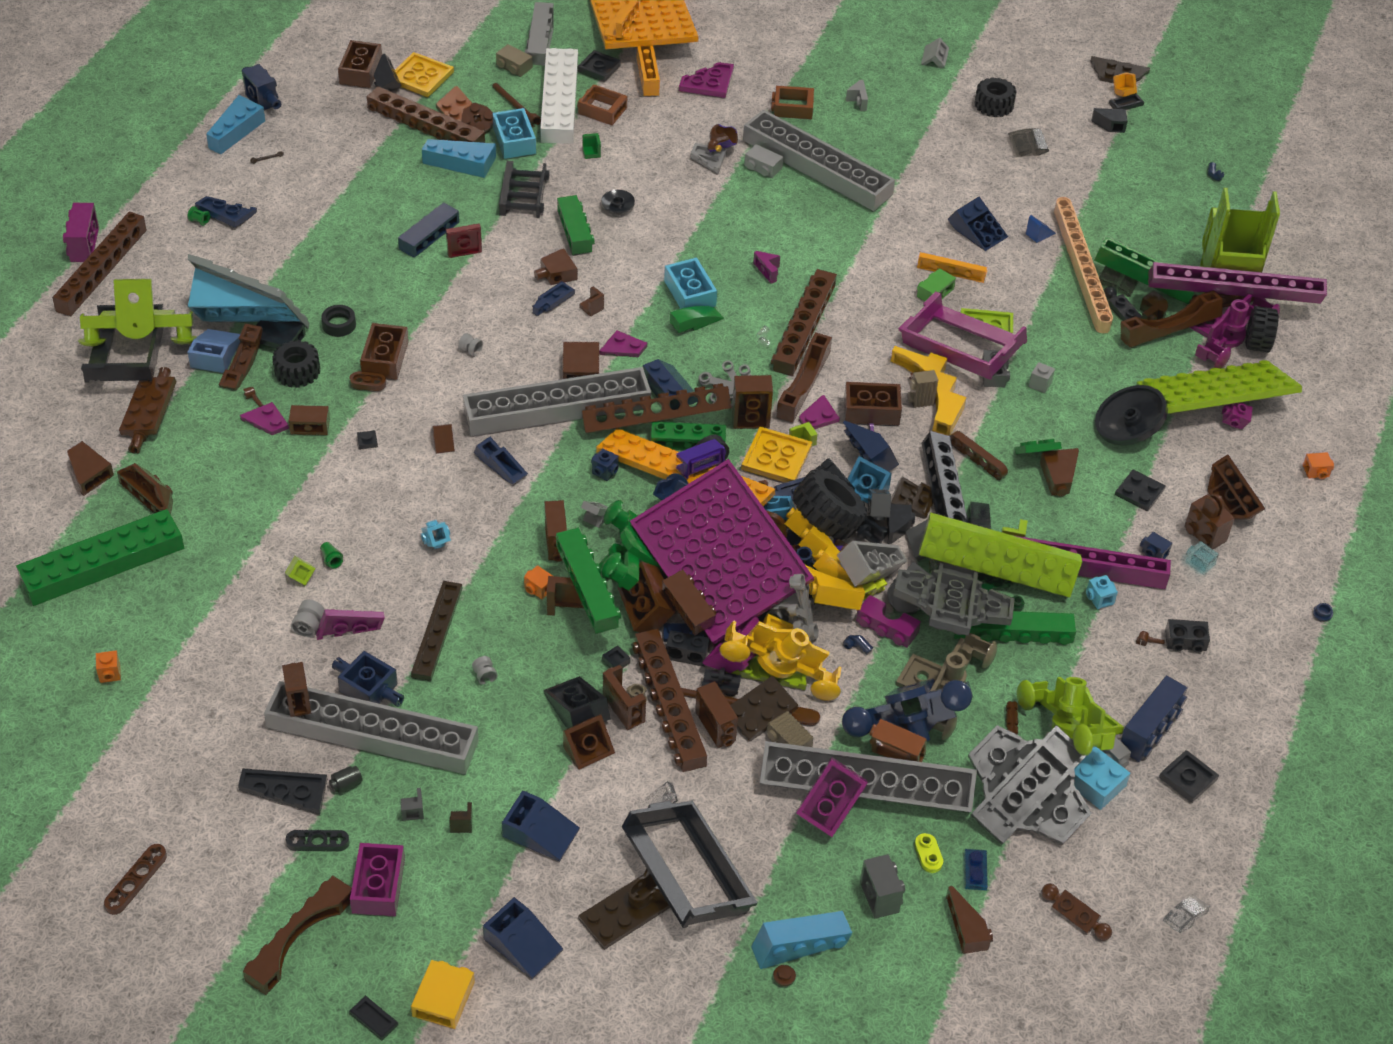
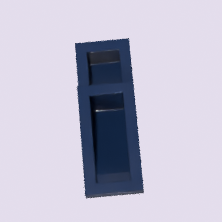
M491 436L476 445L474 454L507 482L514 485L528 475L504 446L500 448Z

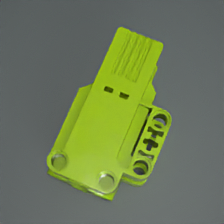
M1223 188L1218 208L1212 207L1209 213L1202 239L1203 255L1200 267L1262 273L1280 216L1277 191L1272 192L1266 211L1230 209L1228 188Z

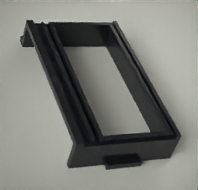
M153 304L154 310H164L163 304ZM97 305L98 316L103 311H115V305ZM164 327L154 328L146 363H107L116 328H100V337L105 338L106 341L99 346H93L88 364H82L81 370L83 371L84 382L89 383L90 380L143 381L148 379L152 381Z
M693 800L674 804L671 801L649 804L648 808L632 810L628 813L621 827L682 928L725 917L745 915L752 906L757 905L758 902ZM680 821L729 901L693 908L644 827Z

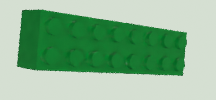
M168 509L23 562L16 565V568L32 605L36 606L185 548L181 532Z

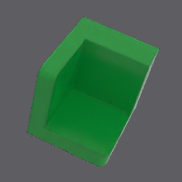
M599 133L582 135V150L585 159L601 158Z

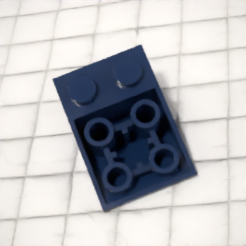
M980 196L957 209L948 218V221L957 232L984 251L1009 237Z
M843 421L846 427L844 430L845 434L848 436L853 447L857 448L862 458L887 471H891L899 465L890 446L881 434L848 421Z
M523 790L502 821V837L559 862L580 830L579 826L542 798Z
M515 897L483 925L484 940L531 979L538 975L563 951L562 946L533 912Z

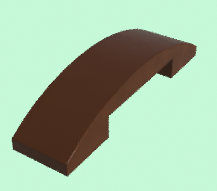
M245 323L239 336L240 345L229 370L225 369L219 382L220 387L237 390L255 360L262 336V327Z

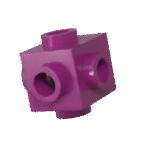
M1242 402L1226 404L1222 409V422L1231 427L1243 429L1251 422L1253 407Z

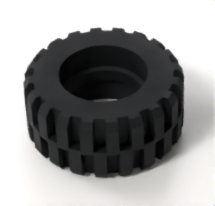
M811 470L793 491V501L798 511L802 513L801 515L820 532H824L825 535L832 536L834 539L844 540L850 538L867 517V508L859 494L847 485L844 480H841L837 475H833L827 470Z

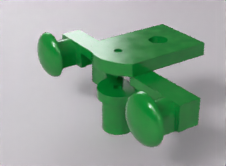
M616 500L605 511L603 521L605 525L611 523L619 529L622 542L620 544L615 543L608 549L609 553L602 559L599 566L602 577L612 578L617 582L619 588L624 587L629 591L639 581V559L659 567L661 574L666 575L630 523L638 515L630 510L626 512L621 509L623 502Z

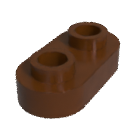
M357 371L349 377L350 385L354 389L381 391L386 387V378L380 373Z

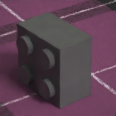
M889 854L863 861L860 884L874 919L899 913L900 907L903 904L902 897L903 893H905V885L902 880H899L897 866L895 862L891 861Z

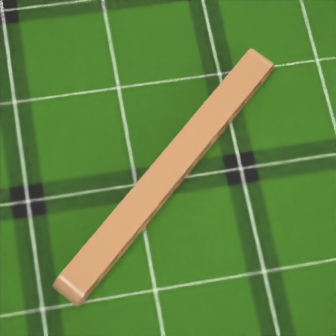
M1059 197L1056 200L1054 214L1094 328L1099 333H1108L1111 329L1113 315L1072 202L1067 197Z

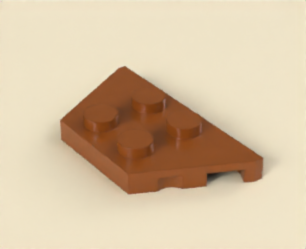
M455 86L436 103V108L440 113L462 122V113L472 102L458 86ZM479 117L474 118L475 122L482 121Z

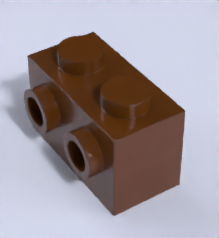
M291 405L289 415L290 434L328 435L330 423L329 406Z

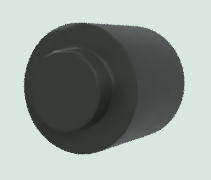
M348 766L331 774L329 784L334 792L338 791L341 794L358 786L359 782L363 781L357 766Z

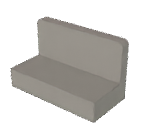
M941 38L925 46L921 61L922 65L933 61L938 68L945 67L949 47Z

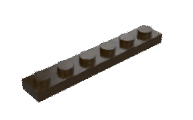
M449 581L442 582L411 671V678L432 680L463 589L462 584Z

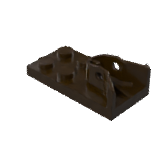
M646 868L643 875L579 914L578 919L605 950L668 910L670 906Z

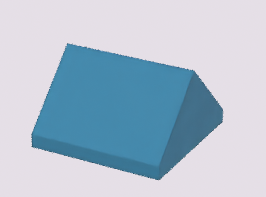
M859 456L848 480L855 487V492L859 494L861 500L868 503L869 489L889 491L892 473Z

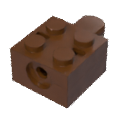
M1207 494L1192 502L1184 526L1190 535L1195 536L1199 543L1210 551L1227 542L1235 519L1223 508L1224 501L1218 494L1211 496Z

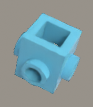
M433 520L427 522L426 527L421 528L423 532L421 533V539L428 547L438 549L445 546L446 542L451 541L449 536L450 530L445 522ZM433 530L436 532V536H435V537L433 536V533H432Z
M1107 575L1094 577L1089 580L1086 595L1093 602L1096 609L1115 604L1118 591Z

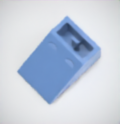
M207 329L193 340L188 350L190 368L224 373L225 369H228L240 344V334Z

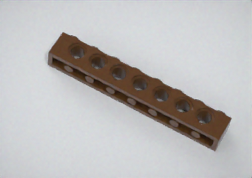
M379 86L366 96L367 108L371 111H376L385 117H390L399 123H404L411 128L418 129L424 134L432 135L438 140L485 143V131Z
M129 211L52 297L56 312L71 317L147 231L144 216Z
M817 269L815 274L811 275L809 286H806L804 290V297H801L799 300V308H795L793 320L790 319L788 323V331H784L782 343H778L777 354L772 356L771 364H773V371L794 376L836 286L837 274Z
M723 383L712 385L713 388L705 389V386L696 387L694 392L687 393V389L676 391V395L669 396V392L658 394V398L651 399L650 395L639 397L640 401L635 402L631 398L621 400L622 404L614 405V402L603 403V407L596 408V405L585 406V410H582L585 433L730 409L732 407L728 386H723ZM709 393H713L716 397L715 401L711 404L706 401V396ZM691 396L697 398V404L693 407L688 405V398ZM673 399L679 401V407L676 410H672L669 406L670 401ZM655 402L661 405V410L658 413H654L651 410V405ZM637 405L643 408V413L640 416L633 414V408ZM619 408L625 411V416L622 419H617L614 415L615 411ZM598 412L606 413L607 418L604 422L597 421L596 415Z
M659 629L636 633L635 642L632 643L634 654L639 655L638 664L640 670L644 669L645 683L651 687V699L657 703V716L663 719V732L669 735L670 750L674 749L676 753L674 754L676 766H680L682 772L707 767L705 748Z

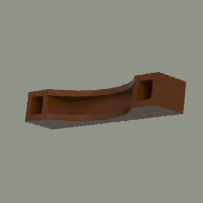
M1212 290L1198 295L1184 309L1167 318L1146 320L1133 317L1121 321V340L1130 348L1222 316L1223 298Z
M815 332L793 383L788 389L783 391L778 401L776 418L794 423L831 352L832 337Z
M333 875L328 881H324L315 895L306 900L301 910L291 916L286 926L276 932L272 941L261 948L257 957L246 964L243 970L245 982L264 995H267L281 980L284 958L293 942L315 923L329 917L341 915L350 905L352 887Z

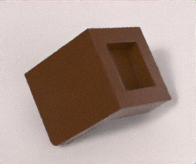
M594 286L591 287L590 298L581 302L579 308L589 316L595 315L604 309V294Z

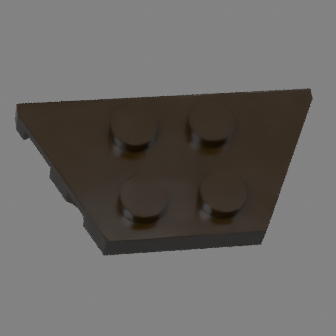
M1091 56L1090 60L1094 65V70L1098 74L1099 80L1114 83V76L1126 72L1135 74L1136 81L1142 79V76L1150 72L1149 67L1119 62L1113 59L1109 60Z

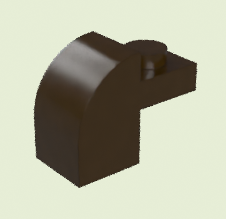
M1154 290L1142 298L1140 310L1143 311L1141 319L1159 320L1165 318L1168 309L1167 300Z

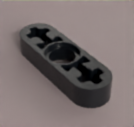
M292 830L286 835V845L292 851H344L350 844L349 835L343 830ZM298 837L299 840L297 841V843L294 844V839ZM305 837H308V844H305ZM318 837L324 840L319 845L312 843V840ZM338 838H342L341 844H337Z

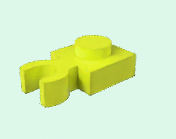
M881 578L875 583L872 581L868 584H863L865 591L863 600L867 599L869 595L873 596L875 593L884 591V586L887 585L885 579Z

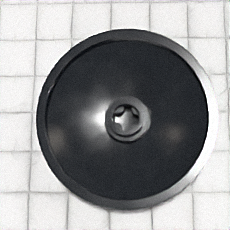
M1147 385L1126 387L1110 395L1100 405L1095 416V426L1100 436L1108 443L1114 445L1136 444L1148 439L1162 427L1168 415V405L1163 394L1154 387Z

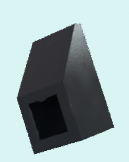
M1093 109L1091 118L1093 123L1108 132L1125 133L1128 122L1126 109Z

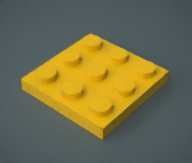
M413 52L395 71L402 88L429 97L454 73V67Z
M759 427L742 462L741 470L784 483L796 480L812 448V441Z

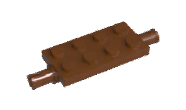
M161 367L157 377H153L152 381H149V379L138 381L119 428L121 435L132 437L128 447L131 453H140L141 446L148 436L157 434L177 383L175 377H169L171 370L168 367H164V369Z

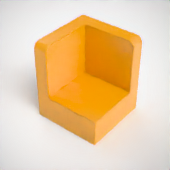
M1126 72L1113 77L1116 95L1125 97L1137 93L1135 74Z

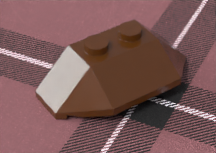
M1228 454L1212 464L1207 491L1210 496L1218 494L1224 501L1223 508L1235 519H1251L1265 510V507Z
M136 463L117 471L119 483L149 510L157 513L168 509L171 514L173 491L168 485H164L157 475H152L148 470Z

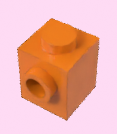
M1328 452L1306 454L1303 467L1308 479H1325L1330 477L1331 471L1334 469V462Z
M537 565L524 576L525 590L530 595L534 594L543 600L547 596L548 576L553 575Z
M117 650L96 653V670L100 683L121 680L120 661Z

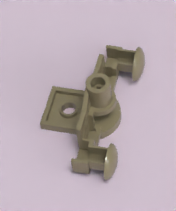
M969 633V636L966 635L965 639L960 638L955 649L947 655L943 666L912 654L898 677L896 686L903 687L925 681L917 677L920 674L926 675L928 677L926 680L934 678L935 683L930 691L941 689L946 683L953 680L966 682L967 673L965 669L972 657L983 661V669L989 667L995 659L997 643L995 641L992 643L980 639L979 636ZM957 717L937 722L933 726V729L943 732L942 740L948 739L954 732Z

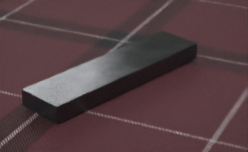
M970 502V524L991 529L989 504Z

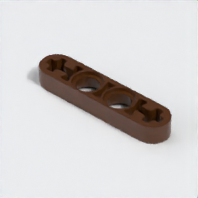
M955 431L950 435V441L954 448L962 454L968 455L970 460L977 465L980 464L984 467L985 471L997 480H1001L1008 474V469L1004 463L965 434Z
M153 844L148 847L104 900V906L109 914L117 915L124 911L165 862L167 853L163 845ZM158 852H160V854H161L160 856L156 855V856L153 858V855H152L153 853L157 854ZM140 868L149 869L148 873L144 875L137 874ZM127 884L135 885L132 891L126 892L123 890ZM117 901L119 902V905H118V906H117V905H113V906L111 907V904H110L111 902H113V903H116Z

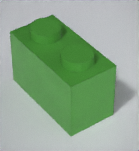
M939 268L934 273H931L926 280L918 284L917 297L926 301L936 291L941 293L943 299L954 290L956 277Z

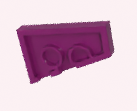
M325 609L316 632V638L321 640L323 636L334 634V637H339L350 631L356 634L380 630L385 619L384 612Z

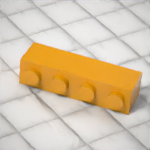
M639 46L636 49V59L643 96H659L660 78L654 47Z

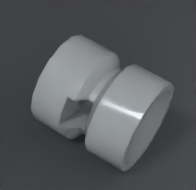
M314 600L302 601L297 615H295L291 623V629L298 635L313 637L319 627L325 608Z

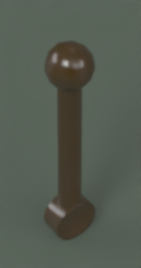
M278 151L277 154L259 158L252 157L250 159V162L255 164L257 161L266 160L277 156L282 157L284 155V152Z

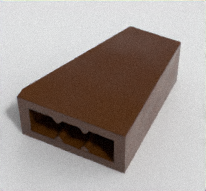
M83 441L67 451L74 476L83 496L114 476L111 463Z
M1078 448L1042 451L1040 465L1051 496L1070 494L1079 454Z
M303 662L282 665L290 717L312 714Z

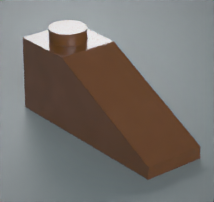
M948 886L946 899L962 953L989 950L990 943L993 942V934L991 929L987 928L986 921L953 886Z

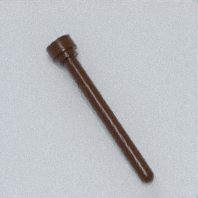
M498 83L492 85L516 109H525L532 128L535 127L534 124H541L540 116L536 113H530Z

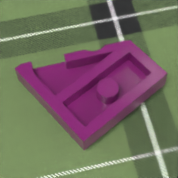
M616 330L599 350V354L604 356L605 354H616V356L639 357L647 348L648 343Z
M825 395L819 397L799 415L801 424L810 422L814 429L840 421L839 416Z
M273 402L240 415L242 421H247L270 435H275L289 429L288 423Z

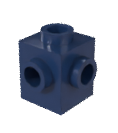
M602 448L598 454L592 457V474L608 481L617 473L619 469L618 456L613 452Z

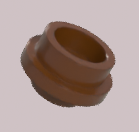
M780 965L774 970L773 978L780 986H790L796 979V972L791 966Z

